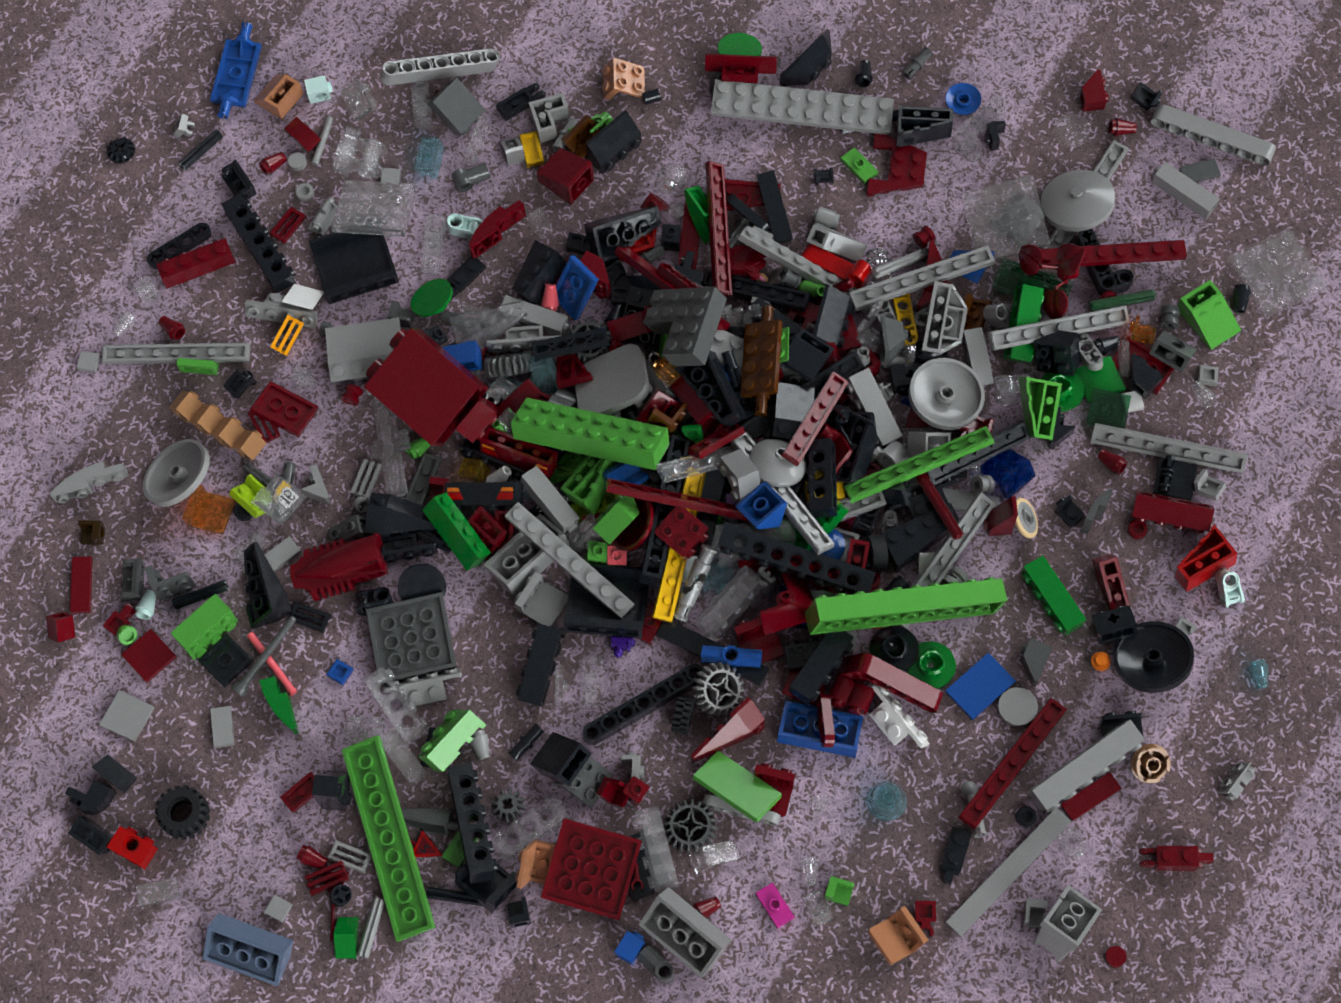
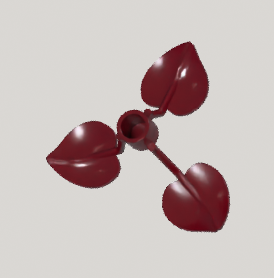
M1071 243L1061 245L1056 256L1060 264L1059 266L1041 264L1044 254L1036 245L1026 244L1020 248L1019 263L1025 274L1035 275L1038 273L1039 267L1057 270L1058 278L1062 280V282L1054 287V290L1049 289L1044 293L1043 308L1051 319L1063 318L1067 311L1068 296L1063 290H1058V288L1067 284L1068 280L1076 279L1079 276V267L1084 258L1086 247Z

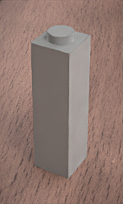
M1167 162L1162 167L1158 166L1152 174L1154 176L1152 181L1154 185L1205 220L1218 205L1220 198Z
M505 295L499 308L501 319L522 326L542 325L543 333L551 336H563L570 329L567 315Z
M535 466L521 476V483H523L524 489L558 529L565 534L566 532H573L578 527L579 516L538 466Z

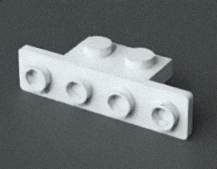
M873 684L871 688L874 689L883 702L869 715L892 744L897 745L909 734L920 748L927 747L930 743L927 741L926 734L918 730L914 725L915 721L913 718L906 715L902 710L903 707L900 702L893 699L889 691Z

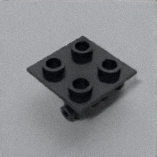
M1167 455L1166 458L1159 457L1153 493L1191 501L1194 489L1193 482L1198 465L1176 461L1173 455Z

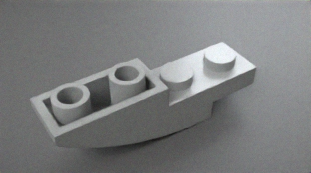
M103 461L92 464L63 480L53 489L50 495L56 503H66L69 499L76 497L85 498L88 494L93 493L92 486L99 487L103 486L106 482H119L125 477H129L128 470L123 463L107 467Z

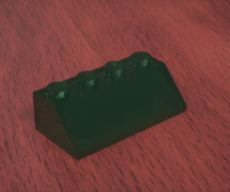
M1004 258L998 268L992 288L996 289L998 293H1008L1014 297L1015 286L1026 284L1043 288L1044 294L1046 290H1054V287L1062 282V280L1057 275L1039 270L1035 275H1027L1022 271L1019 262ZM1068 280V283L1059 287L1058 290H1063L1069 298L1074 281Z

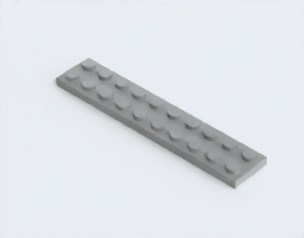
M715 79L711 116L890 135L894 99L744 82H725Z

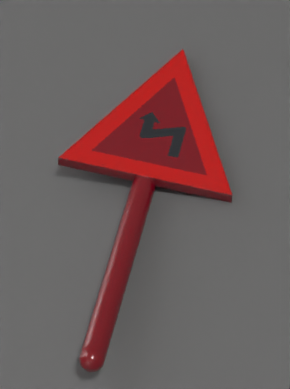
M423 830L417 842L410 839L411 844L415 845L413 849L415 858L443 856Z

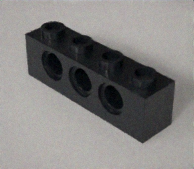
M831 437L816 439L806 452V457L809 460V465L806 466V473L809 477V483L806 484L809 495L807 509L815 519L837 516L836 445Z

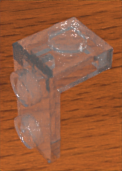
M733 840L700 847L689 856L696 875L704 873L714 865L740 859Z

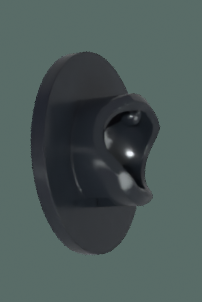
M416 564L410 566L401 574L398 580V593L402 601L440 592L444 596L446 594L447 585L445 577L440 570L432 565Z
M889 626L879 630L873 636L869 651L871 655L902 671H906L916 662L919 646L917 639L909 630L900 626Z

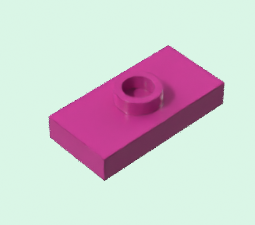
M773 882L755 893L777 929L795 918Z

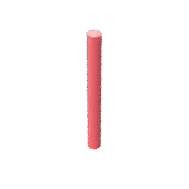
M250 632L247 638L261 655L265 647L254 632ZM270 655L266 660L267 665L290 696L294 695L297 690Z

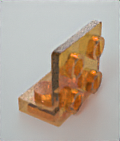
M199 485L189 498L183 520L189 527L223 535L235 500L208 493L202 485Z

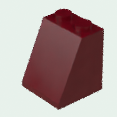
M560 148L556 153L551 154L545 165H541L538 168V182L572 205L594 181L592 162Z

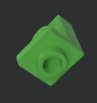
M589 541L588 551L584 560L589 564H605L607 561L608 544Z

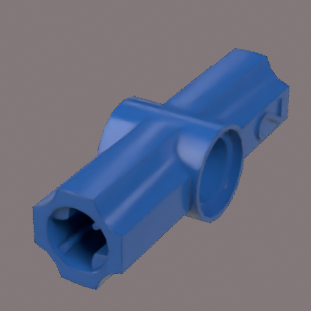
M703 645L701 663L717 664L722 662L723 665L729 664L730 668L737 666L761 668L762 650L736 648L732 645L727 647ZM731 653L737 655L733 660L727 659V656Z

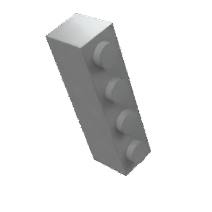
M864 369L846 378L848 381L846 390L849 394L852 393L855 399L853 401L855 408L858 411L873 412L875 415L878 439L876 445L884 446L902 437L903 435L870 369Z

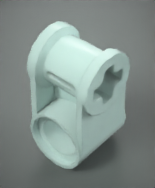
M457 213L451 214L447 218L449 233L471 240L474 232L483 222L477 217H469Z
M1227 568L1220 569L1216 573V581L1222 606L1228 608L1229 605L1237 602L1244 603L1245 598L1239 576ZM1230 575L1229 581L1225 583V578Z

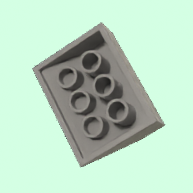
M399 317L325 328L331 383L369 379L366 376V372L372 363L379 358L385 361L394 350L389 346V343L394 335L401 330Z

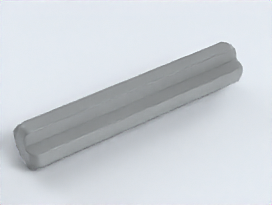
M374 898L357 953L361 958H368L385 904V901L381 898Z

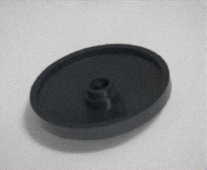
M1159 621L1137 624L1138 635L1116 641L1113 650L1115 670L1124 683L1136 690L1160 693L1174 689L1188 678L1193 669L1194 648L1190 639L1181 629L1169 623Z

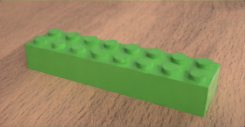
M531 398L525 399L511 421L513 438L516 440L651 470L657 468L669 447L667 427Z

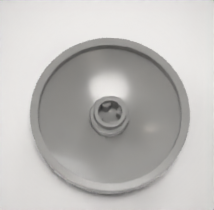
M1090 170L1069 171L1054 178L1043 190L1041 196L1042 212L1045 215V219L1058 229L1071 232L1089 230L1103 223L1111 215L1115 207V191L1112 183L1100 173Z
M950 358L932 359L922 364L913 374L908 389L910 404L915 413L927 424L943 430H956L971 424L981 412L985 400L983 384L975 371L963 362Z
M194 439L181 440L168 446L153 460L143 480L145 497L159 507L172 506L186 499L198 488L208 471L210 463L208 450Z

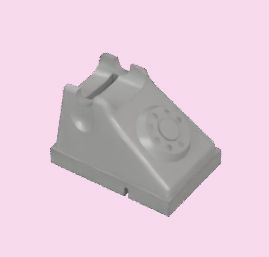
M1068 885L1040 924L1041 927L1033 945H1042L1056 956V962H1060L1071 951L1077 949L1102 909Z

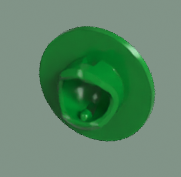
M732 33L719 41L718 54L761 56L762 45L752 35Z
M434 279L423 284L417 289L411 299L412 311L420 317H429L441 313L452 298L453 288L451 284L445 279Z
M1046 373L1041 378V380L1062 383L1058 407H1061V412L1075 408L1083 399L1084 384L1076 373L1074 376Z
M928 641L918 644V658L914 665L907 670V673L936 689L947 685L953 678L956 670V662L952 652L938 642ZM929 663L933 664V668L929 667Z

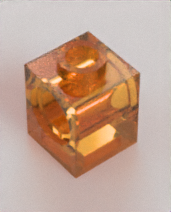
M665 357L653 365L655 374L667 387L682 376L674 369L677 366H673Z

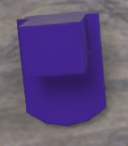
M611 636V650H614L613 654L617 658L623 655V651L630 652L631 647L636 645V641L633 638Z

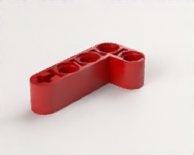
M811 243L806 246L801 254L805 259L819 265L822 269L842 280L851 278L854 281V287L857 289L865 287L871 277L872 268L870 264L861 259H858L854 265Z

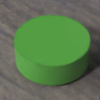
M130 625L121 626L116 633L117 640L123 645L133 644L137 639L136 629Z

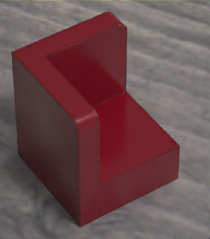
M430 476L429 485L431 492L428 502L433 497L445 493V483H450L449 479Z
M63 611L46 616L49 639L62 642L75 638L73 615Z
M604 777L596 793L597 796L607 803L619 807H625L629 797L623 794V790L627 785L620 780Z

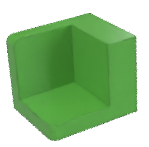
M831 876L825 900L848 906L854 883Z

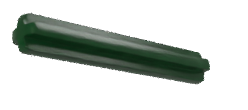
M1151 289L1088 302V309L1094 312L1152 301L1156 299L1157 293Z

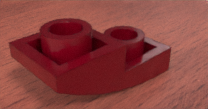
M295 117L284 128L308 152L321 141L320 137L298 117Z

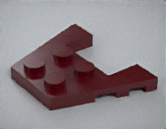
M875 133L873 149L892 151L888 181L869 179L867 196L923 187L927 152L911 145L896 147L897 139L885 134Z

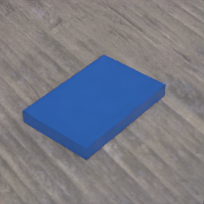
M572 255L563 269L556 288L559 305L574 320L580 318L599 279L575 255Z
M987 653L947 688L945 693L973 721L1015 684L1016 680Z

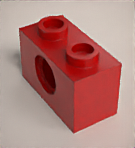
M119 826L107 848L145 870L158 850L153 845L155 841L147 836H144L142 839L137 836L138 832L129 826L126 829ZM137 842V848L130 850V845Z

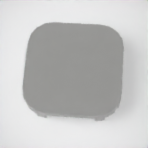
M627 344L583 364L587 371L591 373L593 381L575 385L578 409L610 415L633 404L637 408L643 406L644 403L642 401L649 393H652L653 387L648 379L646 361L648 360L642 350L635 344Z

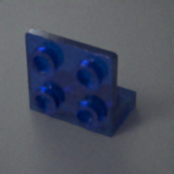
M1011 449L989 458L978 468L979 473L992 476L1006 499L1016 494L1036 476L1030 460Z

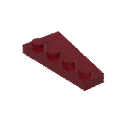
M725 179L726 198L733 193L749 208L764 206L758 182ZM778 183L779 190L781 191V184ZM726 202L727 212L734 211V209Z

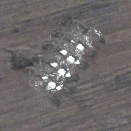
M874 248L865 253L867 262L872 268L871 277L873 284L895 277L892 276L894 272L879 278H875L874 274H872V270L875 267L890 261V257L887 256L889 254L888 250Z

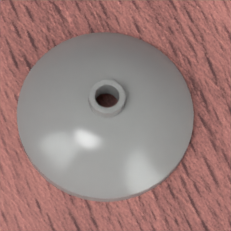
M773 438L757 443L751 450L749 459L759 470V477L762 482L766 481L769 485L775 487H789L797 484L804 477L807 466L805 456L796 467L781 456L789 442Z

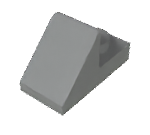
M317 465L310 466L311 474L308 476L312 485L301 489L304 496L327 505L332 504Z

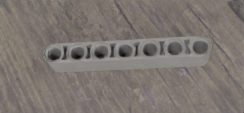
M483 49L388 61L382 67L380 80L385 85H396L493 72L497 67L500 54L495 49Z
M1164 104L1157 105L1151 119V124L1154 127L1263 166H1268L1271 163L1276 150V146L1271 142Z

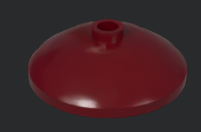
M634 498L640 514L613 541L617 548L623 551H632L642 545L647 539L654 521L651 501Z

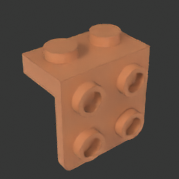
M612 58L604 65L602 69L604 99L610 100L618 92L643 98L642 93L645 92V72L643 66L617 58Z
M535 839L520 851L518 861L521 862L520 870L518 869L515 881L518 882L517 888L522 889L530 881L545 884L556 844Z
M906 906L900 908L888 919L868 930L872 941L890 965L914 953L929 941Z

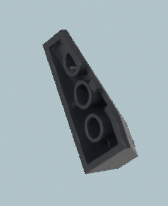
M652 206L598 219L584 224L587 242L593 253L605 262L618 257L614 253L617 247L633 246L635 241L642 236H646L662 223L658 206Z

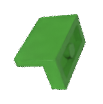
M178 358L176 364L180 372L217 375L219 363H215V361Z

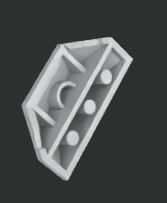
M934 282L923 336L922 351L941 355L962 343L968 308L953 284Z

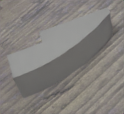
M982 327L964 330L963 336L968 366L979 376L983 385L994 384Z

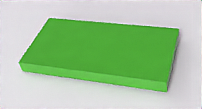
M717 751L693 775V780L756 823L782 796V793L720 751Z

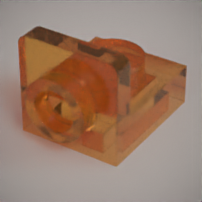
M1136 315L1135 321L1131 320L1129 332H1132L1131 340L1153 345L1156 328L1139 324L1140 315Z

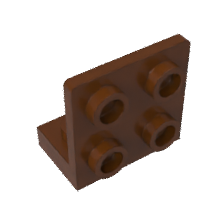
M683 403L672 419L655 408L646 423L667 427L670 439L671 435L669 433H675L679 427L677 421L681 422L686 415L684 410L687 404Z

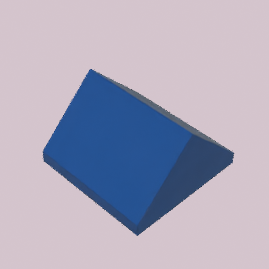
M763 481L735 507L757 529L780 527L787 502L766 481Z

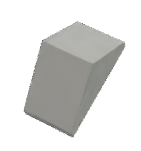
M518 137L501 142L508 166L525 161L523 146Z

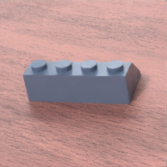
M218 913L207 928L203 959L278 986L290 959L294 940Z

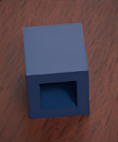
M627 931L614 951L615 956L633 966L637 956L646 945L645 941H643L644 937L635 931L633 933Z

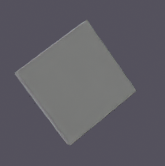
M119 690L99 725L136 742L154 707Z

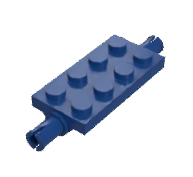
M245 22L241 23L240 33L234 40L226 39L210 97L211 103L220 104L217 116L221 119L223 117L228 119L231 106L246 108L262 49L261 43H254L250 40L249 37L253 26L248 22L246 27Z

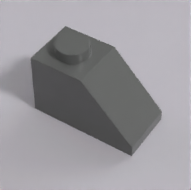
M1030 638L1029 643L1024 642L1020 653L1023 654L1021 661L1031 685L1036 687L1053 647Z

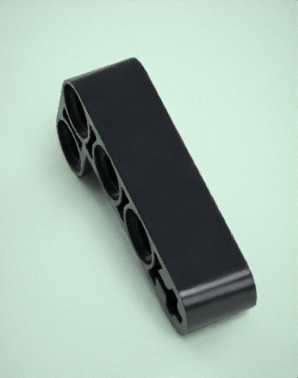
M1092 229L1079 231L1076 240L1077 246L1100 245ZM1110 265L1086 266L1100 296L1106 291H1113L1115 294L1123 293L1131 287L1134 275L1128 269L1112 272Z

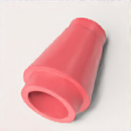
M545 284L541 303L543 308L552 311L558 310L559 300L556 284Z

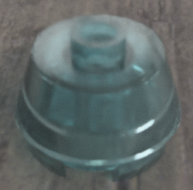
M882 781L875 784L869 790L867 806L876 818L890 821L903 814L907 806V797L904 790L898 784Z

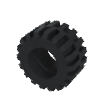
M179 785L174 786V790L171 788L167 789L168 793L166 795L162 793L160 796L162 800H157L156 803L158 808L155 809V814L157 815L155 818L159 826L170 836L176 839L180 837L182 840H187V836L194 838V833L196 832L198 834L202 833L200 829L202 827L206 828L208 824L205 821L210 819L208 814L210 807L207 805V800L195 788H189L187 785H183L182 788ZM182 803H191L192 813L189 818L182 822L173 821L175 808Z

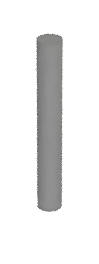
M330 116L326 118L320 136L321 141L317 144L311 162L312 165L318 166L334 120Z

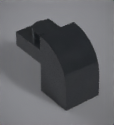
M687 251L686 257L682 256L680 265L675 264V269L701 287L704 272L691 269L695 252Z
M93 781L87 794L71 787L67 788L65 794L70 798L69 802L79 806L78 809L82 813L96 815L107 809L116 792L97 781Z

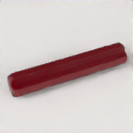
M846 278L832 287L845 292L854 287V281L851 278ZM823 296L810 298L809 302L819 305Z

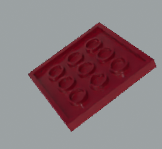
M563 818L541 898L620 920L642 840Z

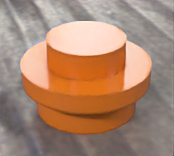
M1096 652L1091 657V665L1095 670L1105 671L1110 667L1111 659L1107 653Z

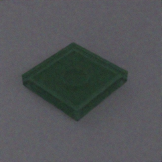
M1093 388L1085 425L1094 427V424L1098 423L1124 429L1131 396Z

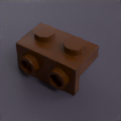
M586 115L561 140L571 153L583 158L587 155L586 143L601 130L598 128L591 134L589 131L596 124Z
M966 293L963 301L968 309L964 330L982 327L983 330L986 322L983 310L987 305L993 304L990 300L974 299L971 293Z

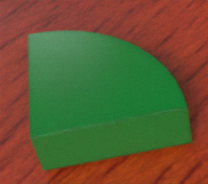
M701 424L682 426L684 436L694 443L704 439Z

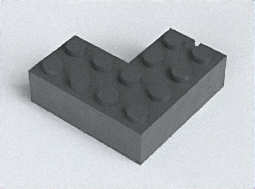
M716 287L654 290L649 304L651 308L647 309L643 323L655 334H669L662 355L673 366L705 365L727 298Z

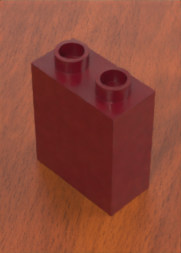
M410 328L409 331L401 329L389 343V346L394 350L384 361L379 358L368 368L366 376L370 380L364 388L430 445L443 447L455 432V423L478 396L483 397L489 387L423 331Z

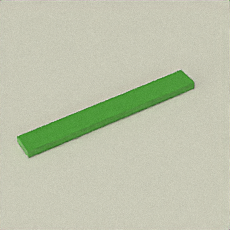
M987 426L843 487L852 504L994 444V439Z

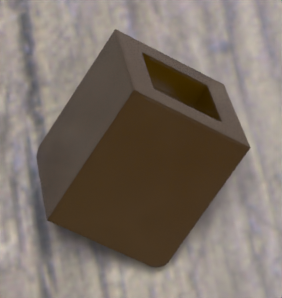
M78 521V525L82 529L80 538L82 545L104 544L105 526L101 521Z

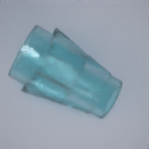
M1266 659L1250 661L1249 670L1256 688H1268L1269 664L1266 663Z

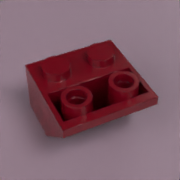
M586 251L580 261L599 279L593 292L600 299L610 300V283L602 258Z
M478 396L455 423V430L472 443L476 439L480 440L485 434L484 429L488 425H493L497 419L496 404Z

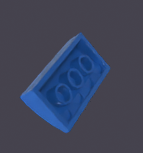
M785 701L777 742L856 758L863 716L832 710L835 743L833 748L821 746L817 708L815 706Z

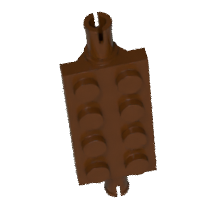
M766 305V309L765 306H762L761 322L745 324L740 396L743 398L752 397L756 400L754 415L758 417L767 416V400H769L771 394H778L782 321L779 319L773 320L774 307Z

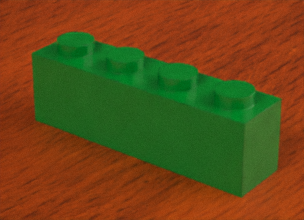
M1026 284L1015 286L1008 328L1040 322V308L1044 301L1043 288ZM1034 343L1005 348L1003 359L1023 364L1031 363L1035 355Z
M447 492L433 497L422 511L466 571L479 566L490 555L489 549Z
M1043 555L1023 566L1021 572L1023 581L1031 586L1033 596L1036 600L1041 601L1043 611L1048 617L1051 616L1054 621L1053 625L1059 633L1061 632L1063 636H1066L1085 624L1087 619Z

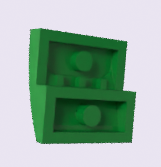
M1111 356L1103 358V367L1098 371H1091L1083 365L1077 368L1075 372L1083 381L1084 394L1089 404L1106 396L1111 397L1126 389Z

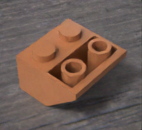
M286 74L275 75L253 101L282 120L301 98L303 91L300 83Z

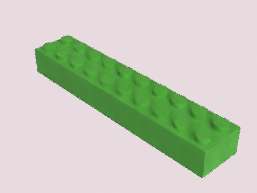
M988 577L982 581H976V579H970L964 583L951 581L945 585L933 583L927 587L914 585L908 589L896 587L890 591H884L883 589H877L871 593L858 591L853 595H846L845 593L837 594L834 597L821 595L816 597L805 611L809 635L992 615L1008 600L1002 578Z

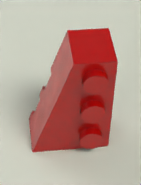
M1214 524L1208 534L1199 541V544L1177 566L1175 578L1184 590L1188 592L1216 576L1220 569H1228L1235 565L1238 553Z

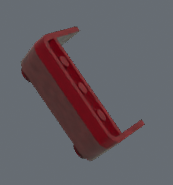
M771 553L772 558L775 560L782 558L779 554ZM751 559L750 561L738 560L742 584L757 580L758 569L761 567L757 564V561ZM790 560L793 566H798L796 562ZM769 566L766 568V572L770 571L771 575L780 573L776 571L775 567ZM790 572L787 574L780 573L787 590L777 595L776 603L778 606L759 612L764 635L807 622L805 611L814 601V598L805 580L796 578L795 574Z

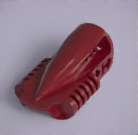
M373 533L371 536L347 543L342 538L339 539V543L337 540L333 541L332 544L331 542L326 543V547L324 544H321L319 548L314 546L312 549H304V556L290 566V578L294 588L306 590L316 602L322 600V597L326 599L329 595L330 597L335 596V592L337 595H340L342 591L344 593H347L349 589L354 591L355 584L387 575V563L381 554V548L383 547L381 536L378 533Z

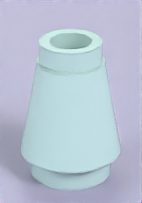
M146 590L136 606L135 615L138 618L150 620L151 616H154L156 595L153 590Z

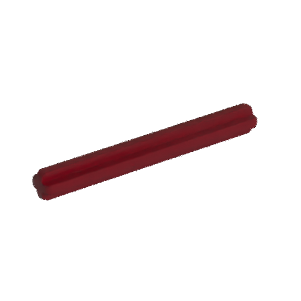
M927 473L916 476L917 481L954 540L962 538L964 535L963 531Z

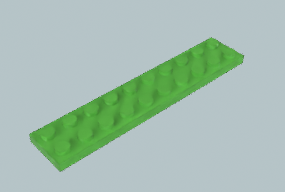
M376 735L342 749L396 942L436 928L380 736Z

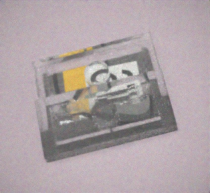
M276 473L267 487H262L251 503L281 525L298 509L307 498V495Z

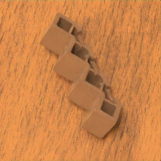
M181 391L169 407L172 412L183 421L192 423L204 434L213 436L228 449L236 450L244 459L253 461L266 444L262 439L263 436L258 431L245 430L237 418L224 417L219 413L220 409L214 404H203L198 400L199 396L193 391Z

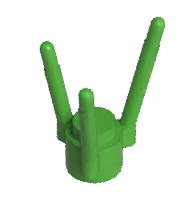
M608 112L594 115L591 119L595 121L596 125L589 132L592 134L598 128L602 130L613 121L611 115Z

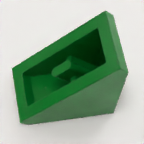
M338 917L334 930L336 959H357L359 917Z

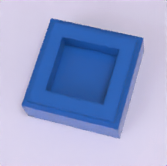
M336 659L326 676L343 686L354 669Z

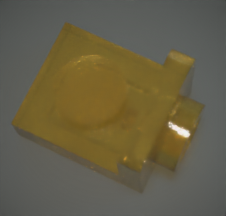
M464 458L457 475L460 478L485 482L491 469L481 460Z

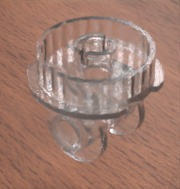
M359 126L356 129L344 127L336 148L332 171L342 174L343 179L348 177L350 170L364 178H379L383 174V167L379 164V160L387 155L388 148L376 139L360 138L361 127ZM356 151L362 153L361 159L355 158Z

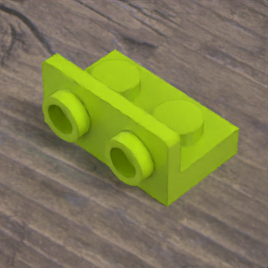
M251 474L246 477L243 484L230 490L229 495L254 518L271 511L273 507V494Z

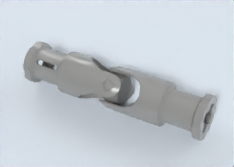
M706 544L701 545L702 549L698 559H695L678 597L679 602L673 617L683 622L688 620L691 607H694L711 568L712 558L718 551Z

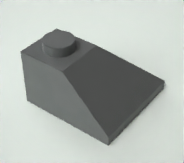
M885 316L880 319V339L884 367L889 366L905 347V340H908V331L904 329L903 322Z

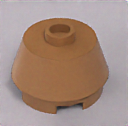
M1142 745L1130 757L1132 772L1141 782H1160V779L1166 772L1169 773L1170 758L1166 750L1160 745Z

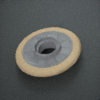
M1017 498L1018 516L1015 522L1016 527L1024 537L1034 538L1038 532L1036 513L1026 499Z

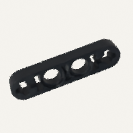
M198 223L152 251L147 256L149 266L152 269H158L156 264L161 263V261L177 257L184 252L187 253L208 240L212 234L207 223ZM203 229L206 233L202 234L200 230ZM191 238L192 242L190 244H183L184 239ZM169 248H176L174 254H167ZM157 258L159 262L156 263L153 259Z

